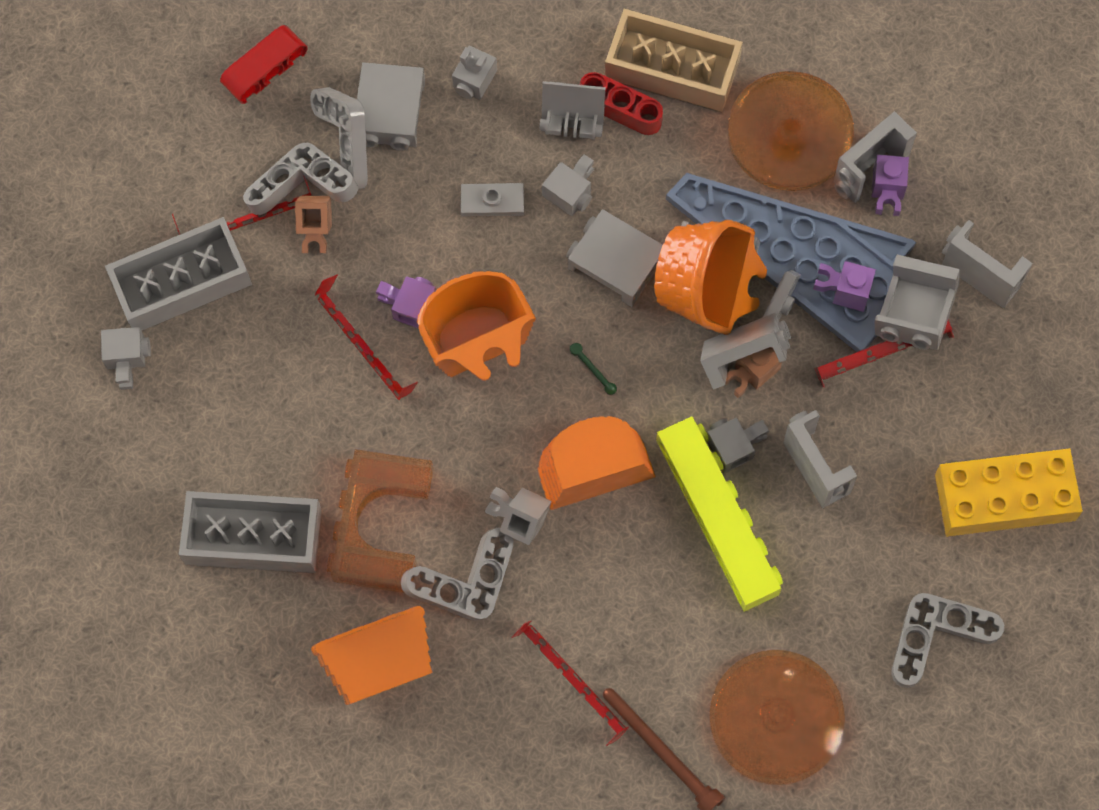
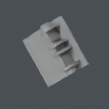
M543 81L542 119H540L539 131H544L545 135H561L562 127H564V137H567L570 127L574 128L573 138L577 137L578 128H580V138L595 140V137H602L606 88Z

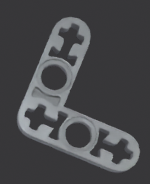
M330 87L313 89L310 95V102L314 114L339 127L340 165L351 173L358 185V189H364L367 186L368 175L365 114L361 102Z
M301 143L292 148L244 192L243 200L251 213L261 215L277 205L304 181V177L336 202H347L354 198L358 191V185L349 171L313 144ZM303 157L311 158L312 162L309 164ZM330 168L326 175L317 177V173L320 170ZM289 174L285 181L275 183L281 175ZM338 180V182L344 187H336L335 182Z
M500 528L489 530L483 534L467 583L426 567L418 566L407 570L401 578L402 590L406 595L470 620L477 621L487 618L495 607L513 549V538L500 532ZM499 536V542L504 544V547L495 551L493 559L485 558V555H492L495 544L491 543V539ZM483 565H489L494 570L495 578L491 583L484 582L480 577V569ZM421 575L420 581L425 584H433L434 579L437 582L432 589L420 587L415 590V583L411 581V578ZM444 584L452 586L455 590V599L451 603L443 601L440 596V589ZM481 589L490 590V593H482L480 598V604L484 605V609L475 612V606L471 604V601L479 598Z
M917 594L912 598L907 609L892 666L891 675L897 685L905 688L913 687L920 681L924 672L934 629L977 642L991 644L1000 639L1004 632L1002 618L993 612L932 594ZM922 601L928 602V608L933 610L932 613L926 614L923 625L930 626L929 630L922 625L909 624L910 620L915 623L917 622L920 611L915 608V605H920ZM953 610L961 612L965 618L964 625L961 627L951 626L947 621V613ZM972 614L977 616L975 623L985 624L987 620L993 621L992 627L996 628L997 632L994 631L990 636L984 635L985 630L978 626L973 627V632L967 631L972 621ZM911 632L921 634L924 638V646L920 649L909 647L906 642V636ZM902 651L910 656H921V661L914 658L911 670L916 672V676L911 675L908 680L903 679V673L898 671V667L904 668L908 656L901 655Z

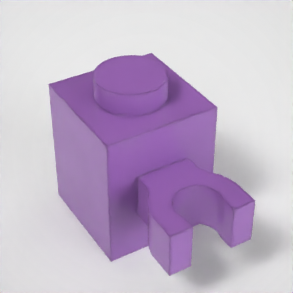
M877 155L873 167L872 197L879 198L875 214L881 215L883 205L891 204L894 208L893 216L900 215V200H903L907 189L909 157Z
M844 261L842 272L839 273L831 266L820 263L818 274L826 275L829 280L826 282L816 280L813 290L820 292L836 291L833 304L864 312L876 269Z
M406 276L401 289L381 281L376 294L379 295L378 301L393 305L391 311L394 320L419 329L417 319L424 302H426L427 297L436 291V287L425 278L416 277L413 279Z

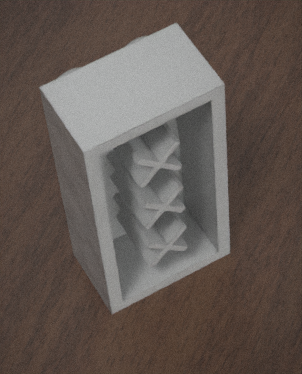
M224 217L105 265L131 328L140 327L141 331L252 285Z
M186 491L179 556L185 565L316 573L322 508L318 499Z

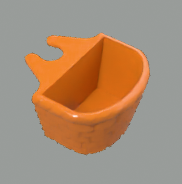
M733 220L675 226L667 235L658 257L654 284L657 302L668 310L676 312L685 319L695 322L706 329L724 335L730 334L735 321L739 317L757 310L759 307V298L750 297L748 294V283L751 277L756 275L758 278L764 279L767 275V268L754 247V229Z
M480 271L454 278L437 288L435 292L427 297L426 302L421 307L417 324L435 365L442 372L444 371L451 378L468 370L480 380L486 381L490 378L491 372L484 362L505 353L507 362L511 367H517L520 364L521 345L525 344L536 318L516 281L503 273Z
M610 416L588 418L564 429L543 450L538 467L545 497L552 501L549 507L550 510L656 477L646 447L637 431L630 427L626 421Z
M415 606L312 646L313 655L318 657L320 666L324 667L327 677L330 676L333 686H336L339 696L343 695L346 705L433 673L429 663L431 662L428 653L430 649L426 641L428 636L425 631L427 626L423 618L425 615L423 607Z

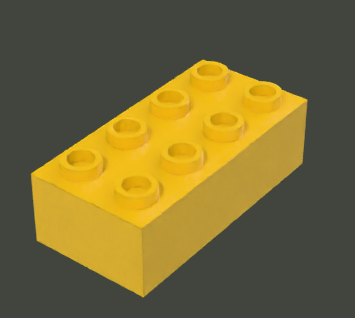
M1070 448L940 464L935 473L946 537L1076 521L1083 512Z

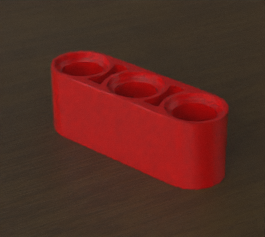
M282 25L229 66L221 75L220 82L241 104H246L248 97L253 93L257 95L271 83L269 80L277 74L279 76L294 65L293 61L300 55L302 57L305 56L308 47L287 25Z
M589 72L581 78L580 85L606 88L605 117L644 135H653L661 129L663 107L656 99L597 72ZM622 101L626 102L628 105L620 108L615 106L614 104L616 102ZM650 114L656 118L648 121L644 120L642 116Z

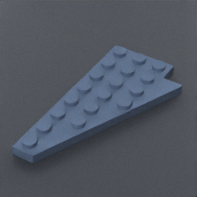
M686 173L666 194V200L696 224L733 220L753 228L755 231L754 237L760 240L758 255L767 268L765 279L777 288L785 272L793 270L801 274L791 297L795 298L794 302L856 352L866 349L877 337L875 335V318L877 315H880L893 277V263L896 255L907 256L916 244L914 240L689 173ZM844 261L876 269L864 312L833 304L836 291L820 292L813 290L816 280L822 282L829 280L826 275L818 274L820 263L831 266L839 273L842 272Z

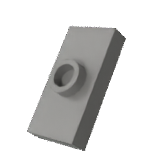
M461 184V217L524 216V184Z
M793 270L784 273L763 317L776 313L779 320L782 314L788 315L795 301V298L791 297L801 274Z

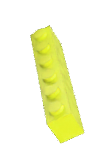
M691 416L657 432L656 442L740 606L745 612L779 596L781 591L780 585L783 584V580L776 566L770 567L765 557L768 555V551L763 540L760 537L755 538L750 528L753 526V522L748 511L745 508L740 509L736 501L738 493L731 480L726 481L720 470L724 468L717 452L711 453L706 442L709 441L705 428L701 423L697 425Z

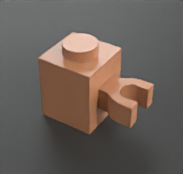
M299 196L295 202L296 234H306L302 243V253H309V242L311 241L319 243L320 253H326L327 241L323 234H328L332 227L331 198L329 196Z
M772 347L738 359L735 364L737 370L727 373L725 385L731 380H738L741 386L735 389L734 395L739 398L745 393L749 383L756 390L780 370L782 362H779Z

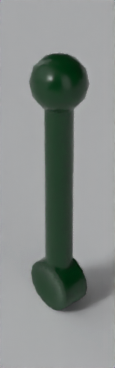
M573 343L570 346L571 354L578 356L604 385V391L608 395L615 394L617 386L614 383L608 382L582 352L581 344Z

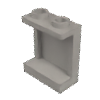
M362 62L357 100L361 102L365 114L366 147H377L378 144H387L396 150H407L409 147H417V125L421 95L425 87L424 68Z
M894 111L839 158L833 181L837 193L842 198H850L856 203L860 199L866 178L863 172L875 163L877 155L888 153L890 156L909 157L917 132Z
M602 209L597 217L592 216L588 220L583 230L585 235L580 242L574 241L566 254L568 269L574 272L577 268L622 295L621 301L633 307L656 272L658 257L663 245Z
M968 220L962 228L957 225L946 240L948 243L942 250V253L945 255L942 265L960 269L959 278L1004 309L1023 285L1033 263L1022 256L1012 270H1010L967 240L974 225L973 222Z
M896 255L893 263V277L880 315H877L875 318V335L889 342L901 341L909 343L922 350L929 348L938 350L959 287L960 269Z
M776 313L735 328L728 335L720 334L705 340L700 361L713 390L726 384L728 363L769 347L774 349L780 363L786 361L787 349H790L788 339H791L788 326L784 320L779 322Z
M817 410L809 414L803 411L789 420L790 424L787 426L783 444L823 509L851 494L857 475L851 465L835 474L832 473L811 438V435L815 433L820 415Z

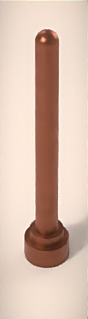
M606 688L603 691V698L693 792L696 796L694 800L698 803L697 808L699 810H712L716 805L719 807L726 799L717 788L712 789L709 785L706 787L614 689Z

